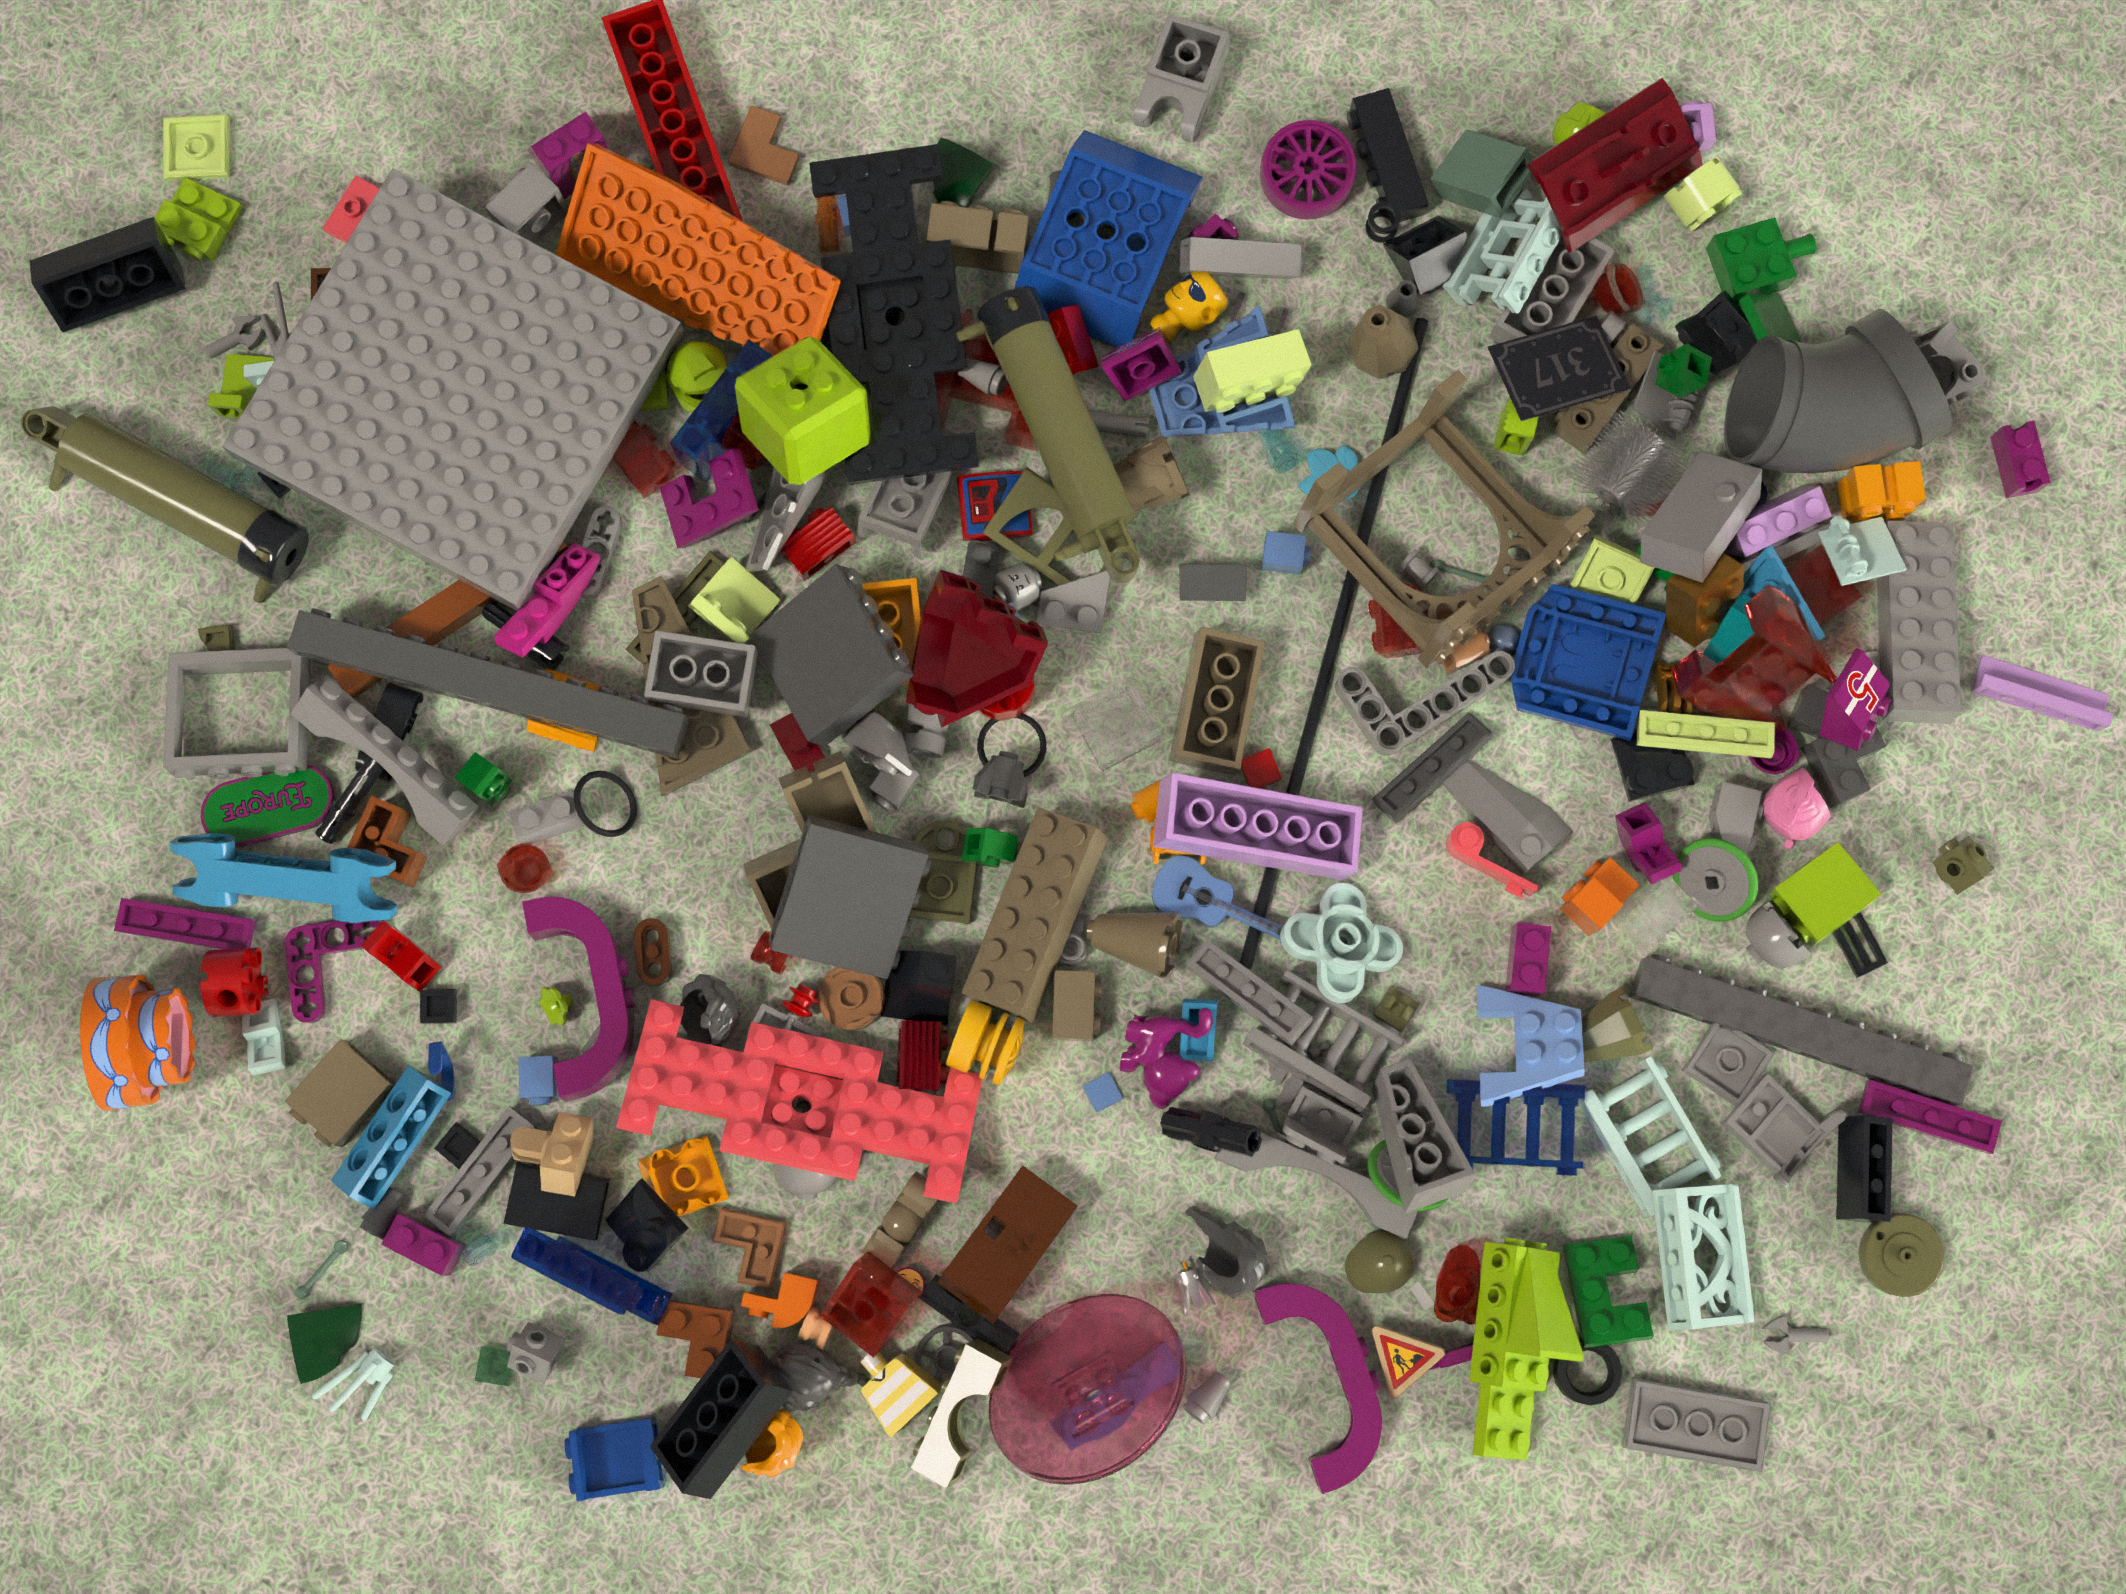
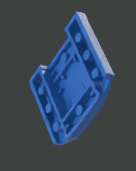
M1552 584L1539 601L1535 602L1528 610L1515 653V669L1510 679L1517 711L1631 741L1666 613Z

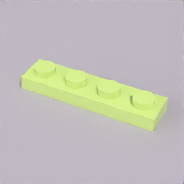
M1640 710L1638 713L1637 746L1772 758L1774 754L1775 723L1647 710Z

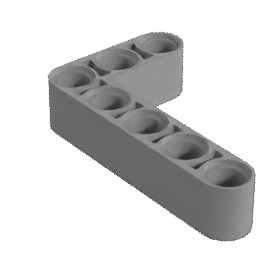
M1504 651L1493 652L1396 715H1393L1365 672L1360 668H1345L1335 683V691L1373 749L1380 755L1390 756L1503 685L1513 674L1515 662L1512 656ZM1498 662L1502 664L1505 674L1502 676L1495 675L1490 669V663ZM1346 678L1355 679L1359 684V689L1357 691L1347 690L1343 686V680ZM1462 681H1474L1478 686V692H1467L1462 686ZM1435 698H1446L1451 704V709L1448 711L1438 709L1435 704ZM1364 705L1374 706L1378 716L1374 719L1366 718L1361 712V707ZM1412 714L1420 716L1423 720V727L1419 729L1411 727L1407 717ZM1383 732L1392 733L1396 738V744L1393 746L1384 745L1380 740V734Z

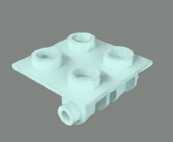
M1836 516L1830 520L1831 525L1829 529L1818 532L1841 586L1906 571L1905 564L1883 517L1849 524L1848 520L1843 519L1842 516Z

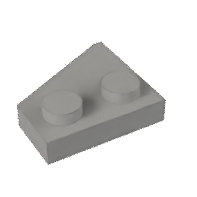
M1105 569L1090 576L1080 577L1061 585L1042 589L1037 624L1101 634L1110 582L1107 570Z

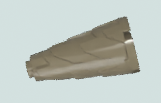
M1164 435L1155 438L1135 450L1124 460L1113 465L1134 512L1148 507L1160 506L1190 495Z

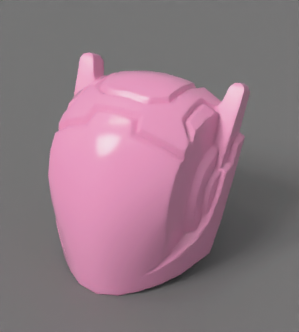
M1803 767L1784 776L1772 785L1763 801V814L1767 823L1778 835L1786 838L1784 848L1789 850L1793 848L1796 840L1803 841L1816 834L1831 817L1825 801L1813 786L1815 783L1813 778Z

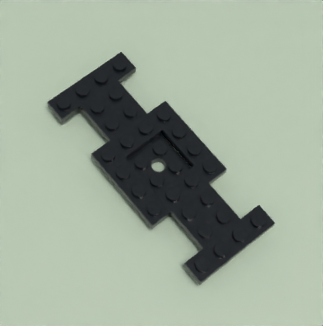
M939 144L810 162L812 190L815 198L846 194L853 253L821 258L822 269L841 281L828 317L832 354L861 385H869L876 446L861 448L845 458L849 485L980 467L975 432L943 436L936 375L968 371L964 341L960 342L956 336V333L963 329L952 242L949 239L919 244L912 184L944 180ZM893 310H901L905 314L903 322L896 326L890 325L887 322L888 314Z

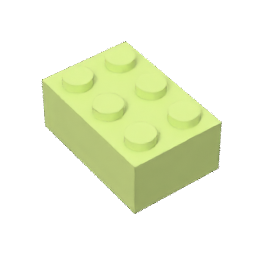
M1297 329L1209 351L1204 356L1193 378L1205 412L1216 410L1217 413H1222L1234 408L1235 404L1246 402L1247 405H1253L1265 400L1267 396L1277 394V397H1284L1294 393L1312 365L1300 330Z

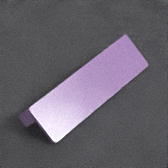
M1981 656L1971 692L2098 732L2111 725L2113 713L2105 711L2109 697L2108 694L1988 656Z

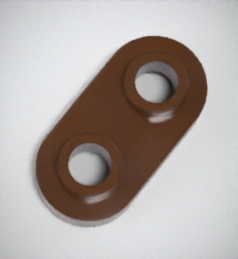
M648 918L641 921L634 931L636 969L639 978L644 983L650 986H660L666 983L672 974L670 935L664 923L658 919ZM651 930L658 932V939L655 942L647 940V934ZM658 963L661 966V971L658 975L653 976L650 974L649 968L652 964Z

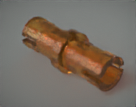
M835 195L816 198L817 214H815L814 219L819 230V250L821 252L840 250L838 238L840 214L836 211Z

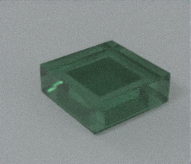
M481 1346L475 1381L510 1386L513 1370L507 1367L510 1352L505 1349Z

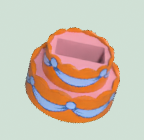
M142 974L97 977L91 979L83 995L80 1015L81 1053L90 1092L96 1104L102 1110L113 1111L154 1104L160 1099L159 1091L163 1086L182 1084L191 1079L190 1072L195 1066L192 1054L196 1041L191 1031L193 1017L187 1009L188 999L185 995L181 994V989L155 990L154 986L147 981V977Z

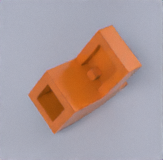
M784 1272L778 1299L744 1292L741 1306L749 1308V1315L768 1319L769 1313H774L772 1328L789 1327L801 1322L807 1316L811 1307L814 1306L820 1280Z

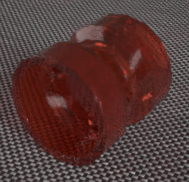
M766 930L755 945L750 959L758 964L765 963L769 965L771 971L781 975L787 967L784 965L787 957L792 958V956L771 951L768 941L770 932Z

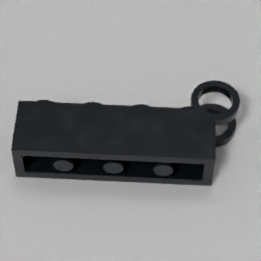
M1389 88L1352 98L1350 111H1347L1348 125L1351 130L1356 129L1359 140L1356 141L1359 157L1361 159L1366 158L1369 169L1366 170L1369 186L1371 188L1376 187L1379 196L1376 199V204L1370 209L1365 224L1368 237L1378 243H1385L1393 239L1400 222L1425 215L1429 205ZM1384 217L1392 225L1386 228L1380 227L1374 222V219ZM1371 229L1378 234L1389 235L1385 237H1378L1372 233Z

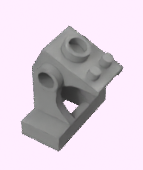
M1951 321L1921 333L1914 340L1926 360L1937 366L1942 373L1941 388L1948 405L1975 394L1976 390L1974 387L1986 382L1979 361L1954 336L1959 329ZM1951 373L1955 375L1954 383L1950 380Z

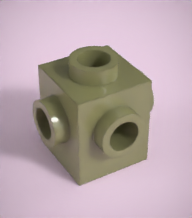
M1970 836L1960 842L1953 838L1938 849L1941 855L1932 862L1940 879L1948 883L1957 895L1982 880L1994 869L1987 859L1984 848L1979 843L1974 842Z

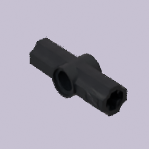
M1170 1107L1167 1112L1163 1113L1160 1122L1163 1135L1171 1139L1191 1142L1194 1146L1217 1153L1224 1150L1252 1157L1255 1152L1259 1151L1262 1142L1260 1129L1256 1126L1231 1121L1225 1116L1201 1110V1113Z
M936 1274L919 1299L954 1323L960 1330L1007 1354L1020 1333L999 1318L992 1324L980 1314L976 1325H965L960 1319V1313L968 1305L938 1284L941 1276Z

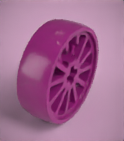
M1316 120L1297 121L1281 128L1267 143L1260 164L1261 186L1270 203L1290 217L1305 220L1325 217L1340 208L1348 199L1353 189L1357 173L1355 153L1348 139L1335 127ZM1311 139L1321 141L1314 152L1311 151ZM1296 140H1305V152L1302 151ZM1287 145H1289V146L1291 147V149H1287V148H1283V149H1282V148H1281V147L1287 146ZM1325 145L1333 148V150L1320 156ZM1336 157L1343 161V163H1327ZM1285 160L1290 162L1292 167L1289 171H1282L1277 163ZM1306 166L1312 167L1310 174L1304 173ZM1329 173H1344L1345 180L1342 181ZM1322 181L1337 188L1338 191L1331 195ZM1295 182L1290 195H1286L1281 191L1282 187ZM1316 187L1324 200L1312 201V188ZM1300 188L1306 189L1307 202L1294 199Z

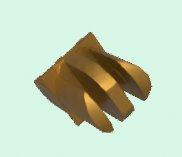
M1655 661L1654 692H1657L1658 712H1666L1668 707V713H1678L1681 705L1682 714H1692L1690 683L1693 673L1690 670V663H1684L1681 666L1676 665L1675 662H1670L1669 665L1661 664V661Z

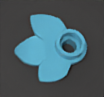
M1345 445L1340 447L1335 455L1325 449L1310 450L1307 455V462L1312 474L1299 483V488L1308 495L1315 480L1337 463H1340L1349 472L1358 465L1356 454ZM1359 488L1344 500L1350 499L1354 495H1356Z

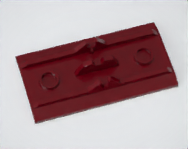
M1661 78L1526 165L1537 183L1541 185L1562 229V236L1567 251L1570 253L1702 166L1703 163L1698 145L1676 97L1666 81Z

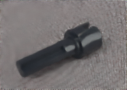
M493 601L489 602L482 611L483 617L499 629L513 616ZM553 635L545 645L537 642L528 652V657L544 669L555 671L564 660L560 652L568 651L569 646Z

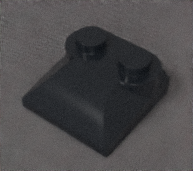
M1637 732L1633 733L1631 741L1617 737L1610 739L1629 802L1695 785L1693 781V765L1686 757L1684 750L1637 746Z
M643 1178L635 1184L606 1219L608 1225L624 1245L622 1249L624 1261L631 1269L637 1272H649L689 1229Z

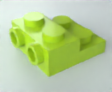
M184 177L172 200L164 199L154 218L171 248L175 243L183 247L182 251L195 260L200 261L204 257L213 261L243 206L233 199Z

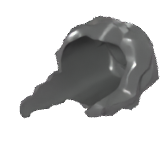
M699 974L694 982L692 981L684 985L682 1002L680 1006H684L681 1025L686 1030L689 1040L721 1047L739 1023V1009L733 993L726 987V982L705 974Z
M1197 1206L1189 1207L1185 1212L1187 1216H1191L1205 1235L1209 1236V1245L1205 1251V1257H1198L1196 1259L1198 1268L1204 1274L1209 1286L1214 1290H1222L1231 1298L1238 1297L1246 1291L1254 1289L1265 1273L1264 1264L1267 1261V1252L1263 1240L1257 1238L1250 1229L1241 1227L1235 1221L1225 1224L1221 1218L1213 1217L1209 1212L1201 1211Z
M801 1343L783 1346L769 1359L793 1390L792 1394L782 1405L789 1413H793L796 1410L808 1411L818 1406L819 1402L826 1398L831 1389L836 1386L851 1387L859 1384L863 1387L868 1383L865 1373H858L853 1368H847L844 1364L834 1363L827 1351L817 1349L813 1345Z

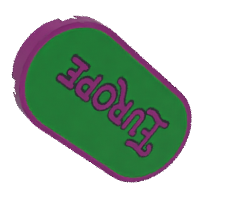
M307 765V771H295V773H288V776L268 772L262 773L260 777H243L227 781L213 788L204 799L201 807V823L206 834L213 832L234 836L235 848L306 831L320 825L329 814V807L335 800L334 788L330 779L319 769L311 765Z

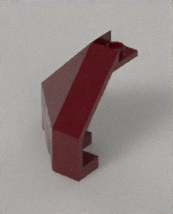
M944 570L939 571L922 611L911 670L914 676L910 678L906 703L914 705V708L926 715L937 714L941 728L1030 686L1048 645V640L1042 626L1033 620L1028 621V624L1014 616L1017 609L997 596L992 598L986 597L979 592L981 585L971 578Z

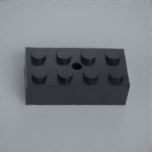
M154 217L29 261L31 283L62 333L186 289L182 266Z
M731 1338L652 1442L650 1448L682 1494L711 1499L792 1394L793 1390L760 1346Z

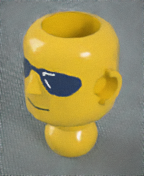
M1189 273L1167 291L1164 300L1169 309L1163 314H1157L1152 317L1150 326L1153 329L1160 327L1168 341L1172 342L1176 338L1177 332L1183 327L1189 332L1196 333L1212 323L1227 309L1228 298L1209 273Z

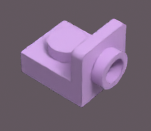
M1700 101L1684 103L1680 108L1686 121L1691 122L1690 130L1699 150L1710 151L1716 141L1712 103L1701 104Z

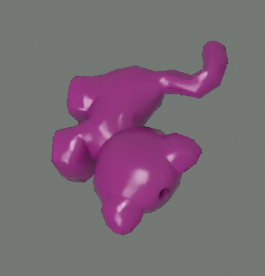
M1202 1008L1199 1011V1024L1195 1026L1185 1020L1173 1019L1166 1015H1134L1133 1020L1128 1022L1125 1041L1135 1043V1046H1129L1128 1051L1123 1052L1120 1061V1071L1130 1073L1134 1072L1140 1065L1143 1067V1083L1149 1091V1098L1156 1108L1165 1109L1171 1102V1099L1181 1094L1188 1087L1189 1082L1199 1076L1201 1070L1197 1064L1190 1060H1184L1178 1053L1165 1052V1046L1177 1032L1195 1039L1210 1033L1213 1017L1211 1010L1208 1008Z

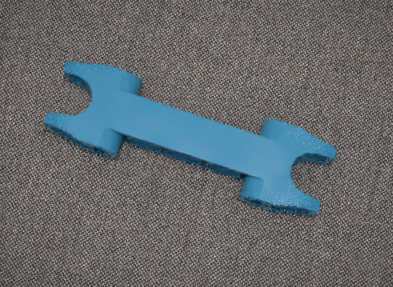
M212 832L200 835L178 836L170 841V851L190 859L197 870V878L183 879L179 883L172 885L173 894L199 905L228 907L238 903V894L331 904L332 918L341 922L360 923L387 920L398 913L397 904L391 900L378 897L370 885V877L387 876L396 870V861L366 849H335L330 852V861L236 851L235 837L222 833Z

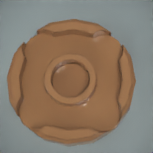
M835 967L827 973L817 995L818 1001H820L819 1009L825 1019L837 1028L849 1031L864 1029L874 1023L883 1011L886 999L884 985L879 977L840 967Z

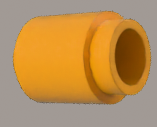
M1161 780L1132 794L1133 802L1129 805L1138 821L1144 819L1149 824L1156 817L1159 783Z

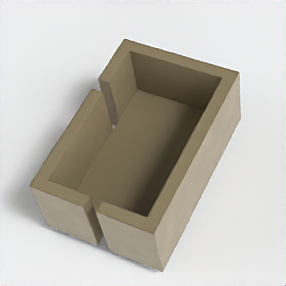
M943 201L940 204L932 203L926 243L950 239L955 266L1019 274L1029 245V215H1023L1022 212L1013 209L995 214L986 206L959 207L958 204L949 201Z

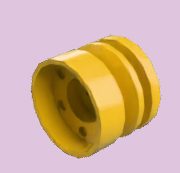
M971 999L953 1040L946 1065L967 1073L975 1060L981 1062L979 1078L983 1080L992 1066L996 1068L992 1083L1000 1086L1003 1079L1013 1069L1022 1046L1025 1019L1017 1017L1012 1029H1006L1009 1013L1004 1012L997 1024H993L990 1022L992 1007Z

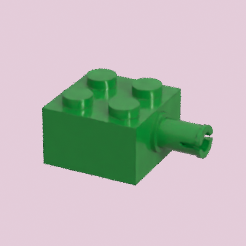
M1775 217L1714 235L1706 247L1721 292L1726 290L1737 304L1741 298L1748 294H1771L1788 289L1797 277L1791 260L1815 254L1817 250L1816 241L1811 233L1792 240H1783Z

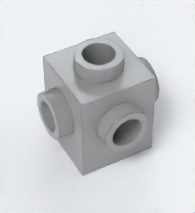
M528 1322L521 1333L515 1332L508 1343L506 1351L510 1352L507 1367L515 1370L520 1375L528 1376L545 1384L561 1357L565 1338L550 1332L546 1328Z

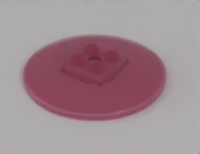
M1098 1294L1065 1303L1034 1322L1019 1336L1008 1351L1007 1355L1013 1357L1012 1363L1000 1389L991 1393L989 1398L990 1427L993 1437L1005 1457L1018 1470L1036 1480L1059 1485H1073L1099 1480L1112 1475L1146 1453L1166 1431L1179 1408L1187 1376L1186 1355L1180 1336L1161 1311L1136 1297L1120 1294ZM1100 1390L1096 1399L1087 1401V1397L1091 1392Z

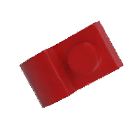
M384 920L361 945L369 954L385 964L400 979L418 992L423 990L442 968L438 962L405 934Z

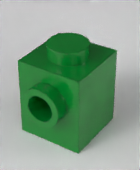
M1686 343L1661 357L1657 365L1658 374L1655 385L1681 399L1707 386L1712 357Z

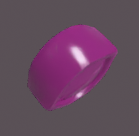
M1775 725L1774 754L1772 758L1747 757L1752 765L1767 774H1780L1786 772L1795 764L1800 757V752L1794 736L1787 729Z

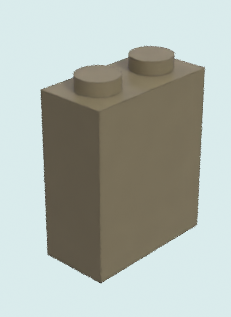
M340 1039L289 1095L285 1102L292 1107L289 1113L303 1125L308 1122L317 1130L314 1136L324 1145L330 1147L333 1144L334 1146L343 1147L387 1098L396 1083L349 1041Z

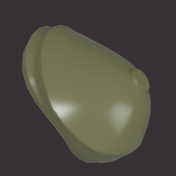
M1387 1231L1374 1232L1364 1237L1350 1251L1345 1260V1272L1348 1280L1354 1288L1363 1293H1389L1405 1285L1410 1279L1413 1270V1259L1410 1249L1399 1236Z

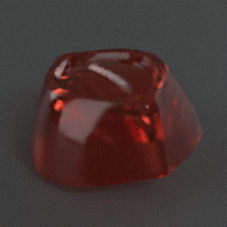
M518 844L511 847L497 863L503 883L507 888L517 893L536 891L555 875V871L552 869L545 853L531 844Z

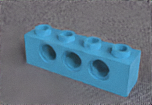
M408 1065L331 1181L348 1197L375 1209L452 1093L431 1077Z

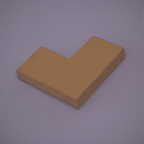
M751 105L728 160L729 166L789 186L800 157L798 153L772 145L782 120L781 115Z
M720 1208L712 1242L745 1249L737 1283L768 1290L772 1289L787 1222Z

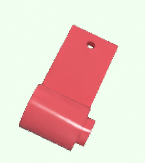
M1470 822L1461 823L1447 836L1446 849L1453 858L1506 884L1505 891L1521 899L1524 897L1523 894L1530 897L1537 891L1538 885L1479 856L1484 843V834L1476 824Z

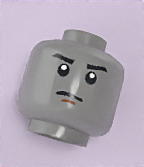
M1018 563L998 572L994 579L995 586L991 590L993 596L999 597L1008 604L1013 602L1014 608L1018 610L1036 602L1039 599L1043 585L1034 567Z

